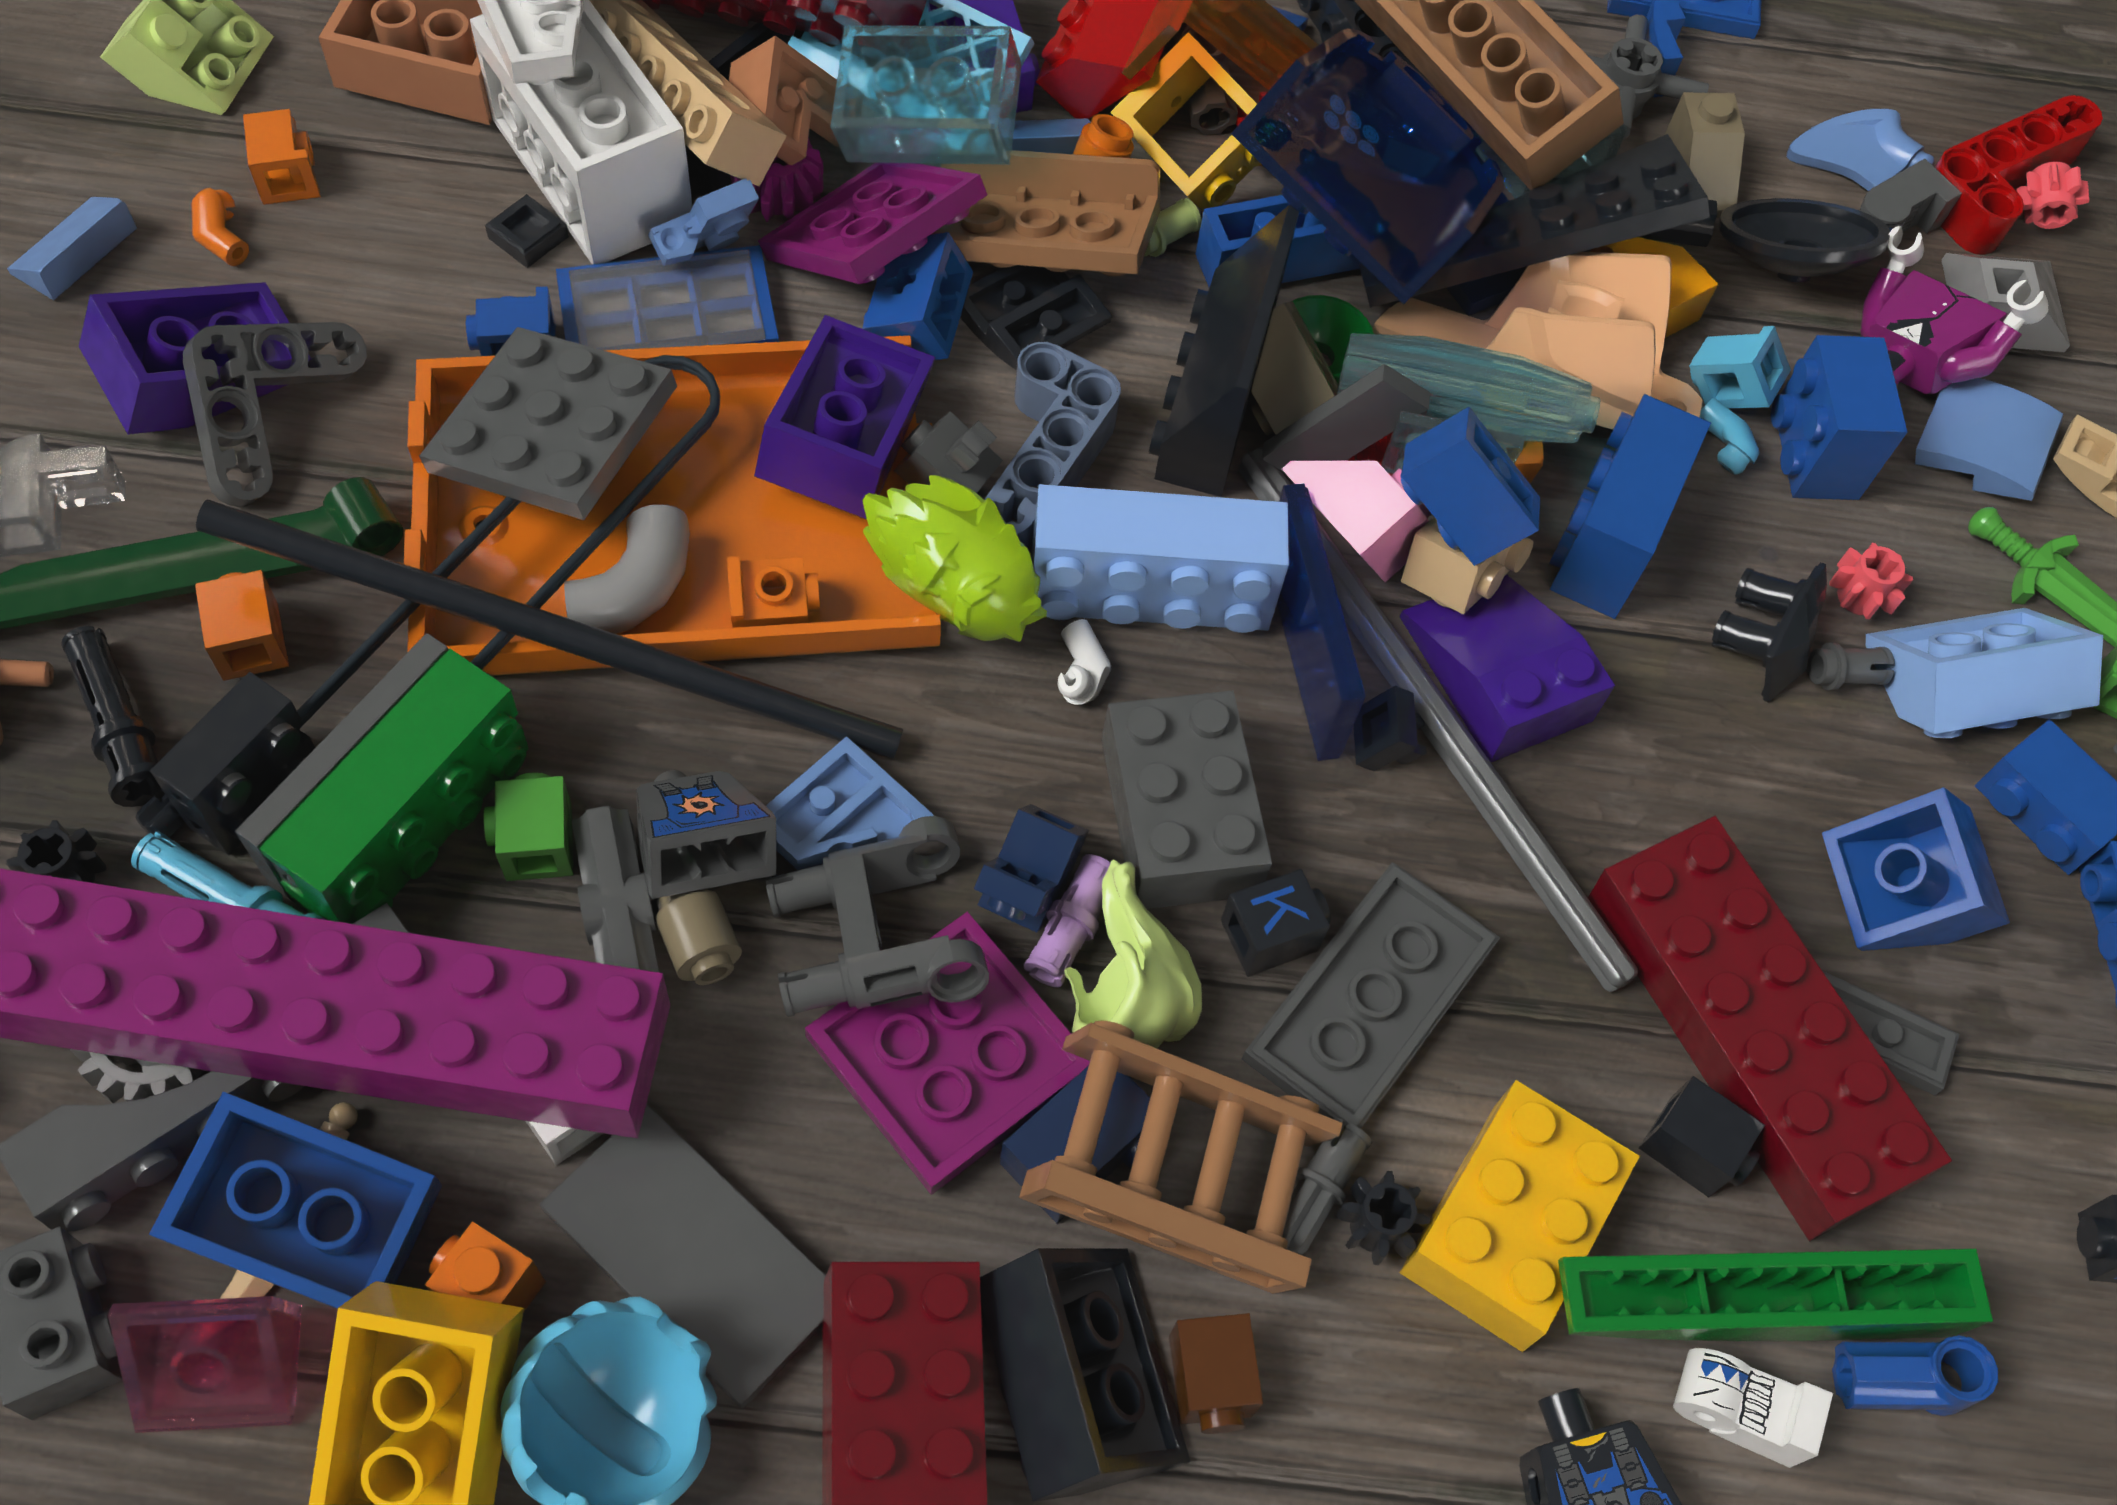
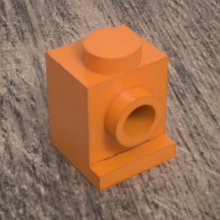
M290 109L243 114L248 166L263 205L321 197L320 188L312 168L315 165L309 134L307 131L297 132L296 121Z
M727 556L730 614L733 628L808 623V611L820 610L818 573H805L804 556L740 560V556ZM786 586L781 594L775 596L768 595L762 590L766 587Z

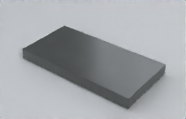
M1392 862L1246 1049L1241 1060L1288 1095L1305 1098L1316 1103L1319 1106V1114L1332 1119H1343L1346 1123L1344 1126L1345 1130L1349 1122L1361 1129L1489 955L1500 937Z
M647 1104L638 1139L612 1135L539 1204L542 1211L628 1297L640 1296L658 1305L668 1317L709 1345L712 1352L706 1367V1374L742 1410L823 1327L824 1279L826 1275Z

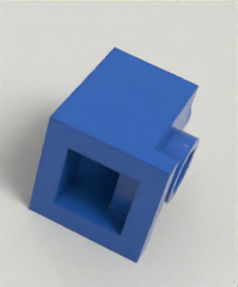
M548 286L536 287V296H505L501 298L476 299V314L466 315V333L469 349L480 350L481 356H495L517 327L556 337V322Z

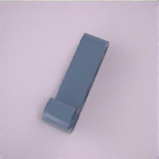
M1035 342L1027 345L1018 356L1014 393L1015 404L1022 413L1039 423L984 499L990 498L996 504L1006 524L1014 525L1019 541L1028 548L1029 553L1032 550L1038 488L1030 486L1038 487L1039 484L1077 487L1113 434L1121 394L1120 382L1110 371L1049 342ZM1012 517L1017 520L1016 523L1012 522Z

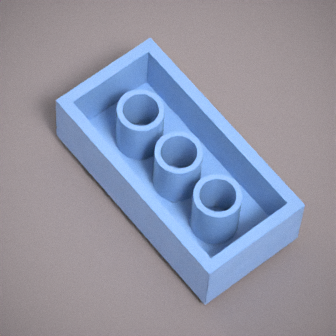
M1039 484L1031 560L1035 573L1040 577L1038 597L1041 599V606L1047 611L1046 617L1054 620H1068L1073 617L1105 619L1114 624H1129L1135 621L1164 623L1179 629L1207 626L1227 628L1238 633H1248L1255 630L1268 631L1289 566L1288 502Z

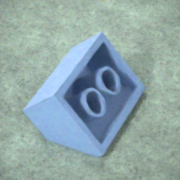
M2027 608L1866 634V648L1887 647L1892 652L1894 664L1874 665L1877 670H1894L1891 681L1884 685L1897 716L1924 729L1923 733L1930 737L1954 738L1961 736L1963 729L1978 726L1995 729L2011 728L2018 724V719L2035 716L2045 719H2062L2070 717L2072 710L2099 705L2103 635Z

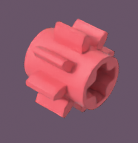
M2062 162L2044 163L2036 167L2032 172H2027V186L2016 188V191L2023 199L2025 223L2034 222L2036 226L2044 229L2059 228L2065 226L2073 219H2077V205L2089 203L2090 200L2088 181L2081 180L2080 167L2071 168Z
M1871 543L1862 555L1850 547L1838 562L1837 566L1839 569L1829 581V585L1838 588L1837 595L1842 608H1846L1857 615H1864L1865 619L1870 620L1879 607L1889 614H1893L1906 598L1903 592L1913 581V576L1905 574V564L1900 554L1889 548L1877 546L1876 543Z

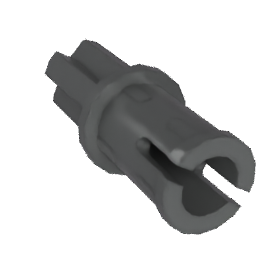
M1334 1118V1120L1342 1122L1340 1136L1322 1142L1307 1167L1298 1168L1296 1176L1298 1184L1292 1194L1283 1238L1289 1242L1287 1250L1301 1255L1307 1252L1333 1205H1342L1347 1197L1343 1190L1366 1150L1373 1143L1368 1134L1350 1122L1345 1130L1344 1126L1346 1123L1340 1118Z

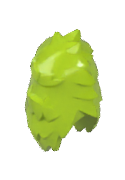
M937 475L929 476L930 485L913 483L906 485L905 491L890 488L887 491L888 497L872 493L865 495L862 501L869 526L863 529V533L873 551L883 563L881 567L886 577L911 598L933 612L940 614V621L948 622L958 627L960 630L958 634L981 641H995L1008 638L1020 642L1022 641L1026 625L1047 616V611L1041 606V599L1038 597L1040 577L1035 573L1028 548L1019 541L1014 525L1006 524L996 504L990 498L984 500L965 485Z

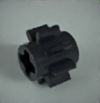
M52 820L47 828L38 829L30 834L24 832L20 835L22 842L19 846L17 857L6 860V865L14 871L94 883L95 873L106 870L105 863L96 852H93L97 843L89 832L83 827L76 830L69 837V834L58 820Z
M1387 1171L1379 1184L1373 1188L1367 1180L1359 1177L1350 1188L1352 1196L1358 1203H1343L1337 1212V1218L1350 1222L1352 1235L1345 1246L1351 1249L1359 1245L1363 1249L1372 1252L1374 1265H1379L1393 1247L1400 1256L1407 1259L1417 1248L1415 1240L1409 1233L1423 1232L1430 1224L1429 1217L1417 1214L1415 1199L1421 1192L1420 1188L1414 1187L1407 1190L1405 1187L1394 1183L1395 1178L1392 1171ZM1375 1207L1384 1209L1385 1220L1395 1223L1391 1229L1382 1227L1381 1215L1372 1212Z

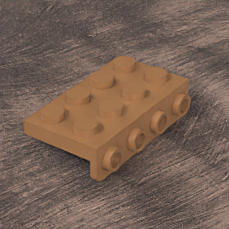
M950 146L945 149L941 157V168L980 174L988 194L969 208L970 213L967 217L954 224L944 225L930 234L949 232L967 261L990 263L1000 268L1023 265L1045 267L1053 272H1065L1074 269L1100 271L1107 276L1138 274L1160 213V167L1155 161L1149 159Z

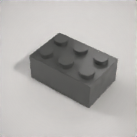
M1234 690L1108 703L1101 741L1124 863L1131 862L1135 867L1136 894L1145 908L1151 909L1227 900L1231 893L1265 882L1272 866V860Z

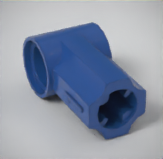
M1958 1335L1948 1337L1941 1342H1842L1835 1347V1362L1832 1373L1836 1395L1842 1399L1845 1409L1926 1410L1931 1414L1948 1416L1986 1399L1994 1392L1998 1383V1367L1993 1355L1983 1344L1970 1337ZM1941 1362L1950 1365L1958 1373L1961 1380V1391L1950 1386L1944 1379L1941 1371Z

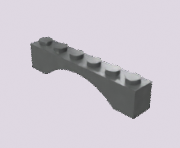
M387 903L353 923L355 925L408 933ZM211 1071L184 1086L144 1099L105 1105L62 1104L1 1142L0 1161L37 1220L51 1230L60 1226L67 1232L78 1231L101 1220L109 1212L112 1203L135 1188L153 1185L169 1176L176 1169L178 1161L192 1152L222 1092L263 1107L270 1101L279 1102L293 1096L304 1086Z

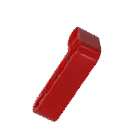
M2069 95L1947 149L1942 154L1935 168L1962 194L1941 227L1960 247L1970 253L1986 255L1995 251L2023 211V199L2016 191V188L2027 185L2026 173L2032 172L2036 167L2048 162L2072 164L2101 125L2103 119L2102 111L2090 99Z

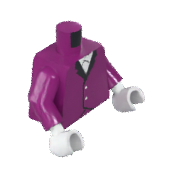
M1897 226L1888 234L1890 238L1887 247L1891 260L1887 268L1880 267L1863 305L1861 336L1885 338L1896 384L1902 382L1923 394H1935L1952 383L1982 378L1991 374L2022 336L2018 332L2023 324L2037 323L2046 316L2048 300L2044 291H2041L2033 302L2021 305L2028 299L2031 287L2027 280L2019 281L2008 291L2007 302L2011 312L2007 316L2006 312L1918 271L1913 270L1908 276L1903 275L1905 267L1913 266L1923 257L1924 245L1921 232H1919L1912 247L1905 250L1897 249L1903 236L1902 227Z

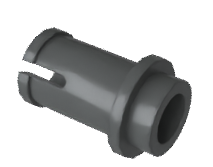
M1829 642L1811 652L1808 660V673L1814 684H1820L1826 690H1837L1843 684L1887 685L1893 677L1894 670H1877V668H1870L1872 664H1894L1892 652L1887 647L1842 648L1836 642Z

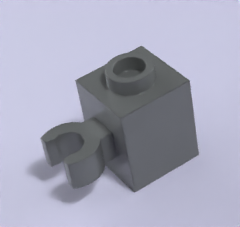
M949 411L933 426L924 419L901 444V447L908 454L894 472L908 484L930 485L929 476L937 475L952 479L977 493L1003 460L988 447L997 438L979 420L968 428Z

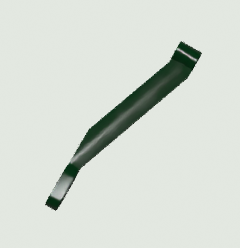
M364 477L350 478L334 486L326 494L323 506L315 510L268 518L269 520L378 556H384L393 550L403 537L402 525L373 482ZM200 531L25 563L0 574V629L196 592V583L215 580L229 573H248L262 570L267 579L314 569Z

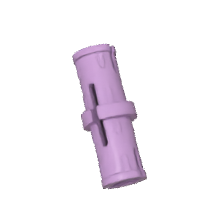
M1092 854L1083 856L1074 874V878L1061 900L1052 902L1047 911L1049 921L1044 932L1024 963V969L1030 971L1029 975L1039 982L1052 987L1062 986L1066 977L1064 973L1065 968L1071 967L1084 942L1093 939L1099 928L1097 918L1102 909V879L1111 863L1108 860Z

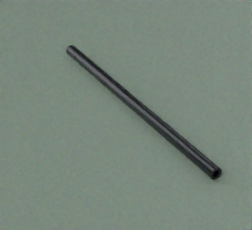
M209 499L204 501L197 516V531L827 738L842 741L847 736L859 748L891 759L894 758L903 732L902 728Z

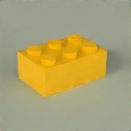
M1515 1080L1494 1106L1432 1214L1430 1224L1424 1229L1416 1242L1417 1248L1407 1258L1399 1273L1511 1346L1524 1352L1547 1333L1564 1301L1558 1260L1562 1257H1585L1588 1255L1640 1156L1518 1080Z
M379 1281L373 1282L338 1307L309 1505H494L502 1455L500 1406L516 1362L524 1308Z

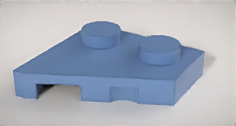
M847 736L766 805L776 817V851L796 870L823 864V858L828 857L831 852L897 838L903 827L911 821L920 817L934 816Z

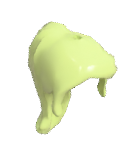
M1113 859L1102 879V908L1107 935L1117 955L1100 974L1098 984L1091 993H1086L1083 987L1082 976L1076 969L1072 967L1065 968L1064 973L1071 983L1076 1001V1013L1072 1032L1081 1029L1091 1022L1111 1021L1131 1029L1134 1032V1040L1158 1048L1163 1041H1180L1197 1025L1202 1012V984L1188 950L1139 900L1135 888V867L1133 863L1125 862L1120 864Z

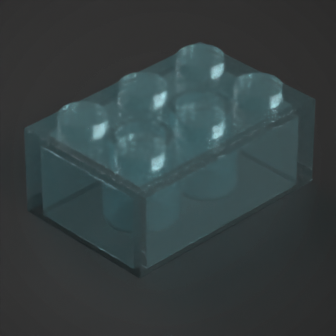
M845 26L830 127L846 161L1010 165L1022 67L1011 27Z

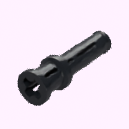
M89 625L69 631L63 637L61 646L71 664L84 703L94 723L95 732L91 740V748L96 758L105 762L111 777L108 783V792L115 804L123 807H137L145 805L152 797L161 798L165 794L160 790V785L150 772L158 763L152 748L155 744L156 736L150 724L137 717L133 710L130 697L111 655L104 631L101 628L95 631L94 626Z

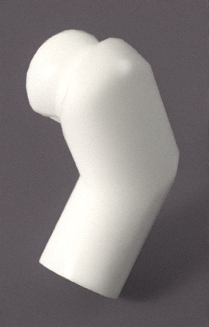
M1081 619L1070 623L1061 632V636L1074 661L1065 675L1060 673L1057 685L1067 702L1074 705H1082L1094 700L1099 695L1111 671L1110 661L1089 622Z

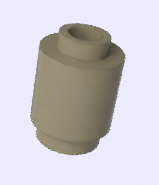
M706 888L657 898L656 906L659 912L655 917V922L678 977L684 981H695L698 985H709L730 975L734 970L733 964L742 954V949L719 895Z

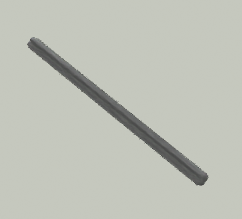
M1262 447L1252 452H1247L1241 458L1239 472L1259 500L1288 502L1289 543L1390 686H1398L1414 693L1415 712L1424 720V726L1421 727V730L1603 988L1613 992L1629 984L1638 974V968L1285 474L1262 460Z

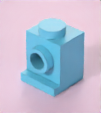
M1764 326L1759 334L1707 337L1689 365L1691 379L1694 385L1698 387L1704 404L1706 405L1712 398H1715L1728 409L1770 407L1791 371L1775 326Z

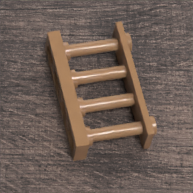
M1102 1020L1095 1021L1094 1023L1091 1022L1066 1036L1062 1050L1089 1060L1090 1063L1063 1156H1056L1055 1160H1050L1027 1170L1019 1198L1272 1294L1306 1287L1312 1259L1287 1250L1289 1242L1283 1238V1232L1303 1146L1309 1147L1339 1137L1342 1122L1319 1114V1106L1308 1099L1290 1095L1274 1096L1134 1040V1032L1131 1029L1115 1022ZM1117 1072L1153 1086L1128 1181H1121L1120 1185L1096 1177L1097 1168L1091 1164ZM1180 1097L1216 1111L1192 1205L1184 1206V1209L1160 1201L1162 1193L1156 1189ZM1242 1121L1277 1135L1255 1230H1248L1246 1234L1224 1226L1226 1217L1220 1213Z

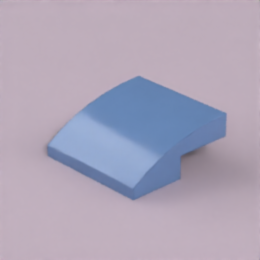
M1977 378L1952 383L1939 393L1917 445L1915 465L1973 474V491L2032 501L2061 427L2063 413L2029 394L1990 380Z

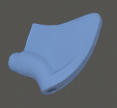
M1867 109L1826 120L1796 138L1790 144L1786 156L1792 162L1843 175L1867 191L1923 159H1926L1933 166L1935 165V158L1931 154L1923 152L1924 146L1903 131L1900 114L1892 109Z

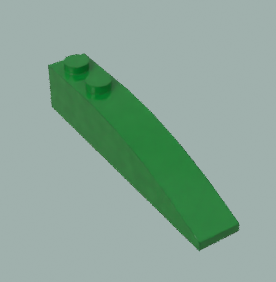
M1977 1249L1562 1257L1558 1260L1569 1335L1700 1341H1825L1952 1337L1993 1322Z

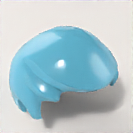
M640 1296L624 1298L615 1303L601 1300L586 1303L576 1309L571 1316L558 1319L540 1331L530 1340L517 1358L511 1373V1380L505 1389L500 1406L503 1454L523 1491L541 1505L673 1504L698 1477L710 1452L711 1429L707 1414L716 1407L717 1396L713 1385L705 1375L712 1352L709 1345L668 1317L658 1305Z

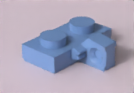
M745 178L697 198L689 213L651 228L648 236L663 266L690 260L694 251L701 247L707 246L709 251L725 248L739 239L737 232L749 223L748 216L759 200V197L751 181H747Z

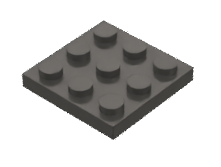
M517 327L419 457L427 473L585 520L670 398L677 384L672 370L669 368Z

